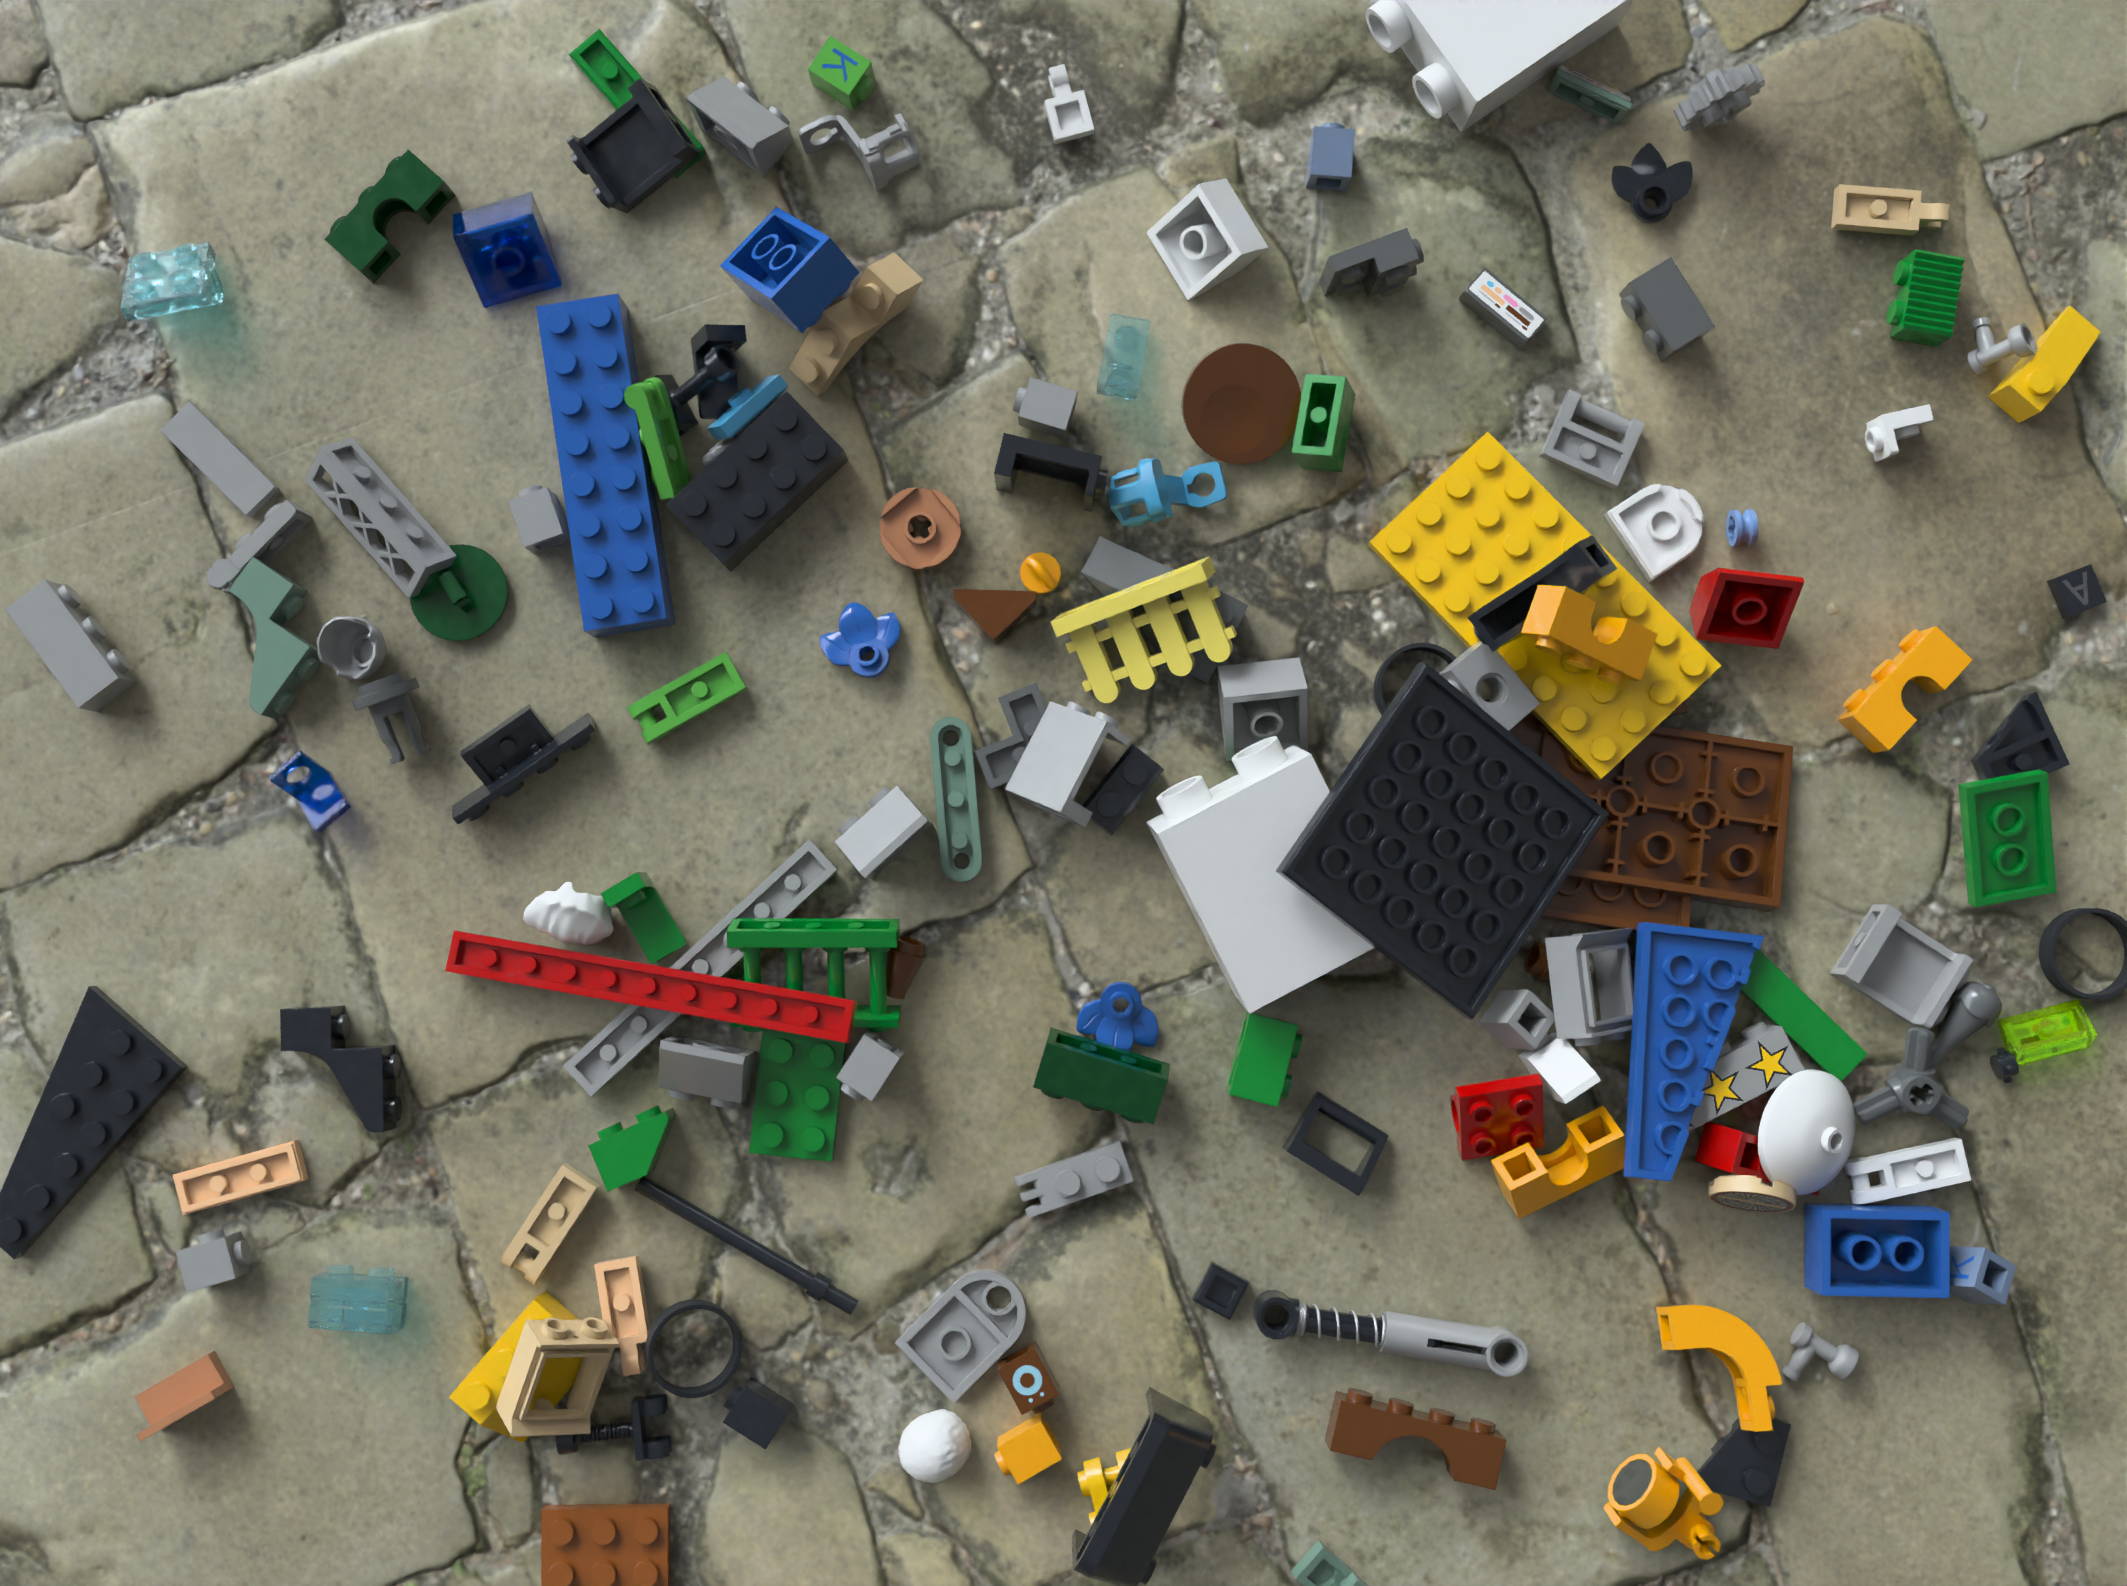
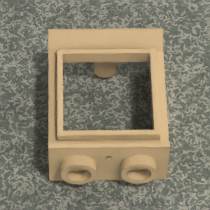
M549 1317L544 1320L525 1321L496 1405V1409L512 1437L591 1434L590 1415L614 1348L619 1347V1342L605 1320L588 1317L583 1320H561ZM583 1357L566 1404L568 1409H554L549 1400L538 1398L535 1400L532 1410H528L546 1358Z

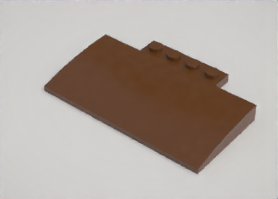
M1531 712L1509 730L1610 813L1540 918L1608 929L1634 928L1632 932L1637 933V924L1641 922L1689 927L1692 901L1770 912L1780 907L1793 746L1657 726L1612 770L1598 781Z

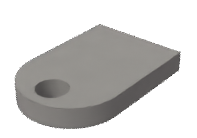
M977 1269L967 1272L959 1277L896 1340L895 1344L955 1403L1020 1336L1026 1317V1305L1023 1294L1018 1285L1002 1272L992 1269ZM1002 1286L1010 1292L1011 1301L1006 1307L995 1308L989 1304L987 1293L993 1287Z

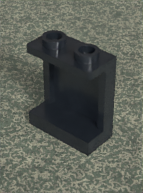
M641 78L628 87L633 96L630 100L583 138L572 135L566 140L574 152L570 155L573 163L583 174H589L596 184L593 191L600 202L608 209L612 207L625 213L631 211L701 154L656 86Z
M1004 433L994 476L996 490L1011 494L1013 493L1018 470L1086 486L1084 510L1092 512L1094 501L1102 503L1108 470L1101 469L1102 456Z

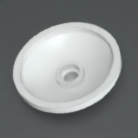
M1803 1070L1783 1081L1770 1097L1760 1121L1758 1154L1762 1169L1772 1184L1773 1181L1779 1180L1791 1185L1797 1191V1195H1806L1823 1188L1842 1170L1853 1146L1856 1119L1851 1097L1846 1087L1838 1078L1820 1070Z

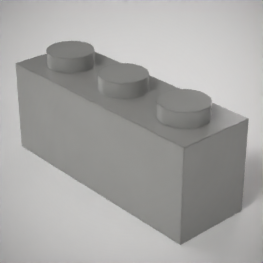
M45 579L8 606L5 611L75 705L80 709L97 712L136 683L128 671L131 669V665L122 653L116 649L112 650L105 641L104 637L107 636V633L102 625L93 617H87L81 609L80 605L83 601L78 593L68 584L61 585Z

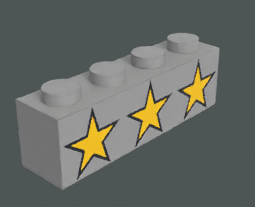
M1759 1022L1742 1030L1741 1034L1743 1037L1731 1044L1727 1040L1724 1041L1714 1070L1708 1074L1702 1090L1705 1094L1700 1107L1695 1108L1687 1129L1688 1132L1779 1086L1793 1074L1804 1070L1782 1026L1766 1025L1765 1022ZM1628 1096L1623 1098L1626 1107L1628 1104Z

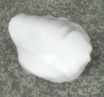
M565 882L556 892L545 891L536 897L525 908L523 920L528 926L535 927L541 933H548L562 943L570 942L583 945L599 943L604 938L610 936L614 930L611 908L608 907L604 898L589 893H577L573 890L571 882Z

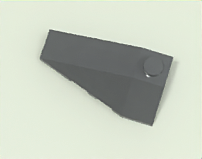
M1099 537L1081 574L1105 597L1174 569L1103 537ZM1181 590L1169 594L1171 602L1183 599ZM1220 591L1221 596L1214 599L1225 627L1233 625L1236 631L1249 605ZM1143 605L1131 609L1134 617L1146 613ZM1186 609L1176 613L1187 641L1200 638L1189 610ZM1151 624L1139 627L1143 638L1145 637L1158 652H1162ZM1205 649L1193 652L1195 665L1188 675L1207 684L1219 662L1210 660Z

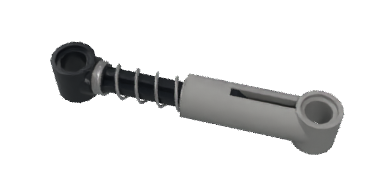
M1267 1290L1261 1293L1255 1299L1252 1307L1253 1317L1259 1330L1266 1337L1274 1340L1284 1339L1288 1336L1294 1337L1296 1334L1302 1336L1305 1332L1318 1334L1319 1338H1322V1335L1337 1337L1338 1342L1341 1341V1338L1356 1340L1357 1345L1360 1341L1375 1343V1347L1379 1348V1353L1489 1370L1503 1377L1519 1374L1525 1368L1528 1361V1350L1524 1342L1510 1329L1502 1326L1489 1328L1384 1311L1383 1315L1379 1318H1375L1373 1313L1361 1316L1356 1315L1354 1310L1343 1313L1338 1312L1335 1307H1331L1329 1310L1319 1309L1316 1304H1312L1309 1307L1305 1302L1302 1303L1299 1299L1290 1298L1278 1290ZM1273 1305H1280L1286 1309L1283 1320L1276 1324L1266 1322L1264 1320L1266 1310ZM1442 1341L1478 1346V1348L1444 1343ZM1510 1342L1512 1346L1510 1355L1504 1360H1495V1348L1500 1343Z

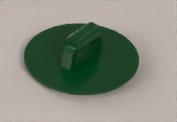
M457 544L449 546L457 555L452 566L430 574L419 595L410 598L411 607L418 622L431 634L449 641L470 640L486 633L500 619L508 598L507 580L500 564L490 554L480 548Z

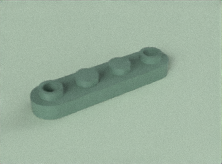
M945 717L934 724L930 733L940 861L946 876L954 881L966 882L979 874L983 863L972 735L964 721L956 717ZM954 731L959 735V741L956 745L947 746L944 743V736L947 732ZM964 853L968 855L970 864L966 869H958L955 866L954 860L958 854Z

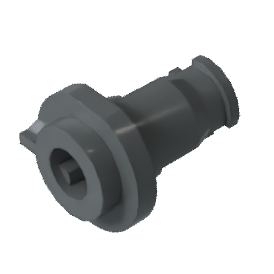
M402 672L357 687L358 699L351 701L355 711L368 707L380 738L390 751L392 758L389 760L391 764L405 759L388 718L389 715L401 712L417 754L420 755L432 750L430 745H426L424 741L422 725L408 693L420 686L416 678L406 681Z

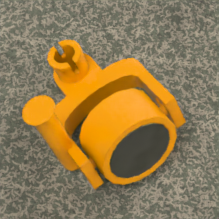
M1658 1447L1654 1454L1662 1465L1647 1454H1636L1622 1462L1611 1477L1608 1485L1609 1502L1603 1507L1615 1527L1644 1545L1650 1551L1662 1550L1675 1539L1692 1549L1701 1559H1711L1715 1556L1710 1550L1711 1546L1716 1552L1720 1551V1541L1715 1535L1714 1527L1705 1515L1712 1516L1720 1512L1724 1503L1721 1495L1711 1491L1688 1459L1680 1457L1675 1460L1662 1448ZM1677 1478L1687 1486L1685 1493L1678 1503L1680 1485Z

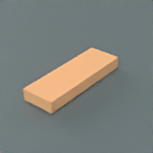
M299 1139L173 1175L183 1215L309 1180Z

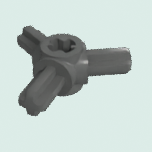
M1922 1027L1908 1029L1903 1063L1896 1064V1067L1890 1072L1887 1080L1884 1081L1885 1088L1854 1102L1855 1115L1863 1125H1868L1897 1110L1902 1114L1910 1111L1920 1115L1930 1113L1954 1129L1967 1123L1968 1108L1945 1094L1943 1085L1935 1080L1936 1070L1930 1067L1933 1042L1931 1030Z

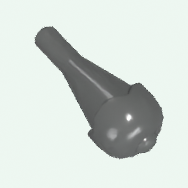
M1969 981L1951 995L1952 1005L1936 1040L1932 1044L1930 1067L1935 1069L1950 1050L1982 1027H1991L2002 1012V1003L1996 995V989L1991 984Z

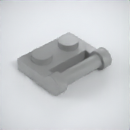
M1569 389L1563 398L1559 412L1539 457L1615 489L1620 483L1645 422L1634 417L1631 420L1580 399V393ZM1573 414L1623 435L1621 443L1571 422Z

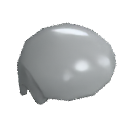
M334 617L323 625L317 638L319 660L332 667L337 672V676L349 680H362L371 677L380 669L387 653L380 629L372 622L360 617Z

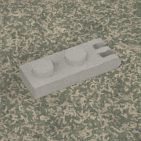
M1120 1140L1014 1177L1017 1186L1025 1185L1032 1181L1035 1186L1019 1193L1022 1202L1039 1198V1204L1031 1205L1025 1209L1028 1218L1134 1181Z

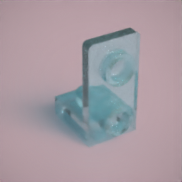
M1111 314L1097 383L1098 395L1137 401L1150 328V321L1148 319Z

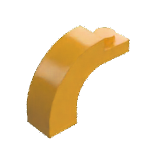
M1703 1305L1656 1307L1662 1350L1700 1348L1714 1354L1724 1363L1732 1377L1741 1430L1753 1432L1773 1430L1771 1420L1775 1417V1407L1772 1397L1766 1391V1386L1782 1385L1777 1364L1760 1336L1745 1322L1718 1308Z

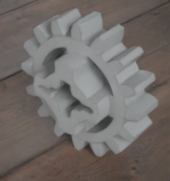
M1747 63L1741 68H1738V66L1733 68L1732 66L1726 70L1717 69L1707 74L1697 85L1691 87L1687 91L1688 99L1677 104L1678 108L1673 112L1684 132L1688 129L1693 131L1700 125L1706 129L1713 125L1721 126L1731 121L1742 110L1750 107L1752 104L1750 97L1761 91L1760 88L1766 83L1756 63L1752 65Z

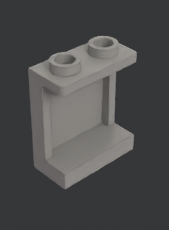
M1873 904L1830 974L1912 1027L1930 1029L1932 1026L1939 1024L1948 1011L1946 1003L1953 992L1959 990L1966 983L1970 975L1968 968L1973 959L1966 954L1954 953L1900 918L1903 913L1889 904Z

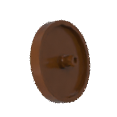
M1251 343L1227 344L1212 350L1202 357L1189 373L1182 392V416L1186 429L1194 442L1210 456L1231 464L1255 463L1274 455L1293 435L1298 419L1301 391L1293 370L1275 352Z

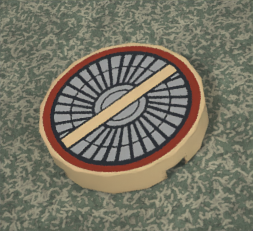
M1726 1175L1719 1176L1714 1181L1709 1182L1708 1199L1718 1205L1737 1210L1767 1213L1786 1212L1796 1207L1797 1191L1791 1185L1779 1180L1773 1181V1187L1762 1183V1179L1757 1178V1176Z

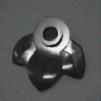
M1647 143L1635 155L1631 167H1613L1612 186L1620 198L1631 203V209L1636 218L1644 223H1658L1670 213L1673 202L1682 199L1688 193L1692 183L1693 169L1690 161L1679 162L1667 168L1666 163L1651 143ZM1652 199L1655 201L1657 208L1654 210L1649 209L1645 205L1644 200Z

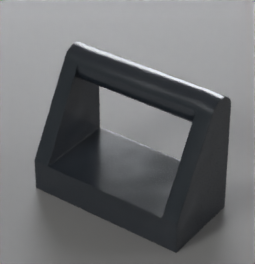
M1317 1091L1284 1143L1283 1148L1359 1196L1369 1180L1389 1135ZM1318 1111L1371 1143L1355 1172L1304 1141Z

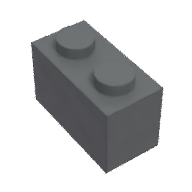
M1672 257L1629 282L1619 293L1624 313L1629 319L1637 322L1643 332L1642 338L1645 346L1652 354H1657L1661 362L1701 339L1715 327Z

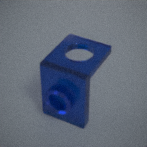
M298 751L268 776L272 783L296 798L313 829L318 833L324 831L351 808L350 803L332 773L302 751ZM295 768H309V773L304 779L298 782L287 781L288 774Z

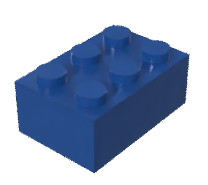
M777 207L720 265L749 299L801 333L819 321L827 306L836 297L843 295L849 289L851 281L860 273L829 236Z
M1804 1203V1287L1822 1296L1950 1298V1212L1929 1205Z

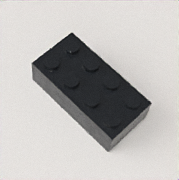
M786 391L666 505L731 572L849 460L843 448Z

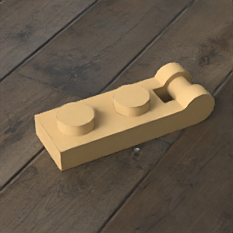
M563 1164L504 1252L500 1263L509 1269L513 1266L525 1273L524 1279L535 1285L545 1273L549 1263L600 1185L569 1164ZM527 1244L539 1251L535 1259L523 1252Z

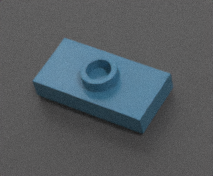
M780 374L765 377L751 390L748 387L743 388L728 401L731 408L713 422L707 430L715 440L732 438L787 389V383Z

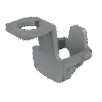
M901 113L894 115L895 125L887 127L886 130L866 139H860L847 120L840 115L824 116L805 125L798 131L806 154H812L829 147L843 137L863 163L865 172L876 192L888 187L893 177L913 168L921 161L918 144ZM825 128L831 129L825 137L819 140H810L815 132ZM903 139L907 149L884 159V148Z

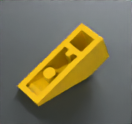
M2066 307L2036 341L2037 353L2021 358L1988 397L2017 423L2040 413L2068 382L2101 332L2073 307Z

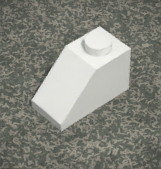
M1546 1033L1536 1050L1527 1049L1518 1055L1531 1075L1539 1074L1545 1096L1567 1104L1601 1081L1596 1072L1566 1039H1557L1556 1033L1549 1035Z

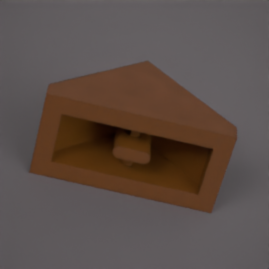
M953 589L955 604L994 645L1037 605L1036 591Z

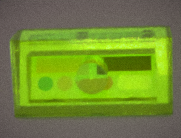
M2078 999L2001 1018L1997 1021L2003 1046L2006 1051H2010L2015 1056L2018 1066L2085 1050L2092 1045L2098 1035Z

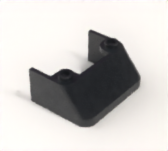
M1149 1387L1146 1393L1149 1415L1088 1533L1084 1534L1075 1529L1072 1535V1569L1088 1578L1119 1586H1138L1139 1583L1144 1585L1148 1583L1157 1563L1153 1557L1200 1466L1204 1469L1208 1467L1217 1445L1212 1443L1213 1432L1209 1418Z

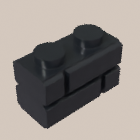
M1131 744L1082 806L1093 813L1090 820L1112 836L1164 769Z

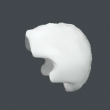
M939 1409L920 1415L902 1433L898 1446L900 1463L908 1474L922 1482L937 1483L950 1478L963 1467L972 1450L970 1432L966 1424L954 1412L947 1411L946 1409Z

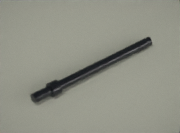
M645 1176L641 1177L636 1185V1192L806 1289L805 1294L820 1302L823 1299L849 1315L855 1309L859 1300L831 1284L832 1279L819 1272L814 1275Z

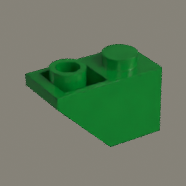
M659 1105L635 1115L638 1121L637 1124L623 1129L621 1122L597 1132L600 1140L588 1145L607 1192L646 1176L655 1170L676 1117L673 1108L661 1112Z

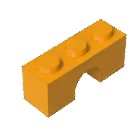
M1538 585L1521 631L1522 634L1537 640L1535 643L1536 648L1552 654H1560L1561 652L1567 655L1566 662L1570 665L1586 670L1593 668L1598 671L1596 677L1608 683L1621 685L1623 679L1641 681L1658 635L1657 633L1628 618L1599 616L1595 630L1592 632L1591 619L1597 602L1566 586Z
M1937 626L1922 631L1915 629L1910 632L1898 645L1901 649L1900 653L1892 661L1887 659L1872 672L1871 677L1874 681L1865 690L1861 688L1854 692L1843 704V707L1847 710L1837 720L1872 753L1890 750L1917 721L1905 709L1901 700V692L1907 681L1916 683L1927 694L1943 691L1971 663L1972 659Z
M1604 1106L1567 1123L1568 1137L1565 1143L1550 1154L1537 1155L1529 1142L1491 1160L1499 1189L1518 1219L1624 1168L1625 1135Z

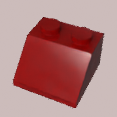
M1717 568L1701 576L1689 609L1696 640L1779 649L1804 585L1803 577Z

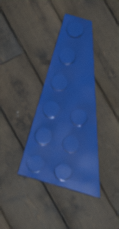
M1649 922L1637 924L1624 1177L1661 1181L1672 1180L1689 1136L1687 1129L1695 1108L1700 1107L1705 1094L1702 1091L1709 1072L1714 1070L1736 1012L1734 1006L1742 985H1746L1751 973L1749 969L1755 951L1760 949L1764 936Z

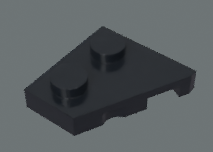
M2037 692L2026 694L2020 699L1971 759L1979 780L2038 769L2049 774L2070 765Z
M1738 1417L1732 1424L1729 1434L1721 1437L1711 1448L1713 1454L1697 1472L1711 1491L1771 1507L1791 1424L1785 1420L1774 1418L1771 1420L1773 1430L1760 1432L1741 1430Z

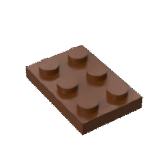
M671 1503L545 1505L541 1509V1586H671Z

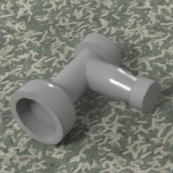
M1988 317L1978 318L1972 323L1976 333L1978 349L1968 353V361L1972 370L1977 375L1986 372L1989 365L2013 354L2025 358L2037 353L2038 348L2035 337L2025 323L2011 328L2008 333V339L1998 344L1995 343L1994 336L1990 330L1991 323Z
M1801 1322L1794 1329L1790 1338V1343L1797 1347V1349L1793 1353L1789 1365L1786 1364L1782 1373L1797 1382L1801 1376L1800 1372L1809 1364L1813 1356L1817 1354L1828 1361V1369L1833 1375L1844 1379L1854 1369L1858 1361L1859 1352L1848 1344H1841L1835 1347L1814 1334L1811 1326Z

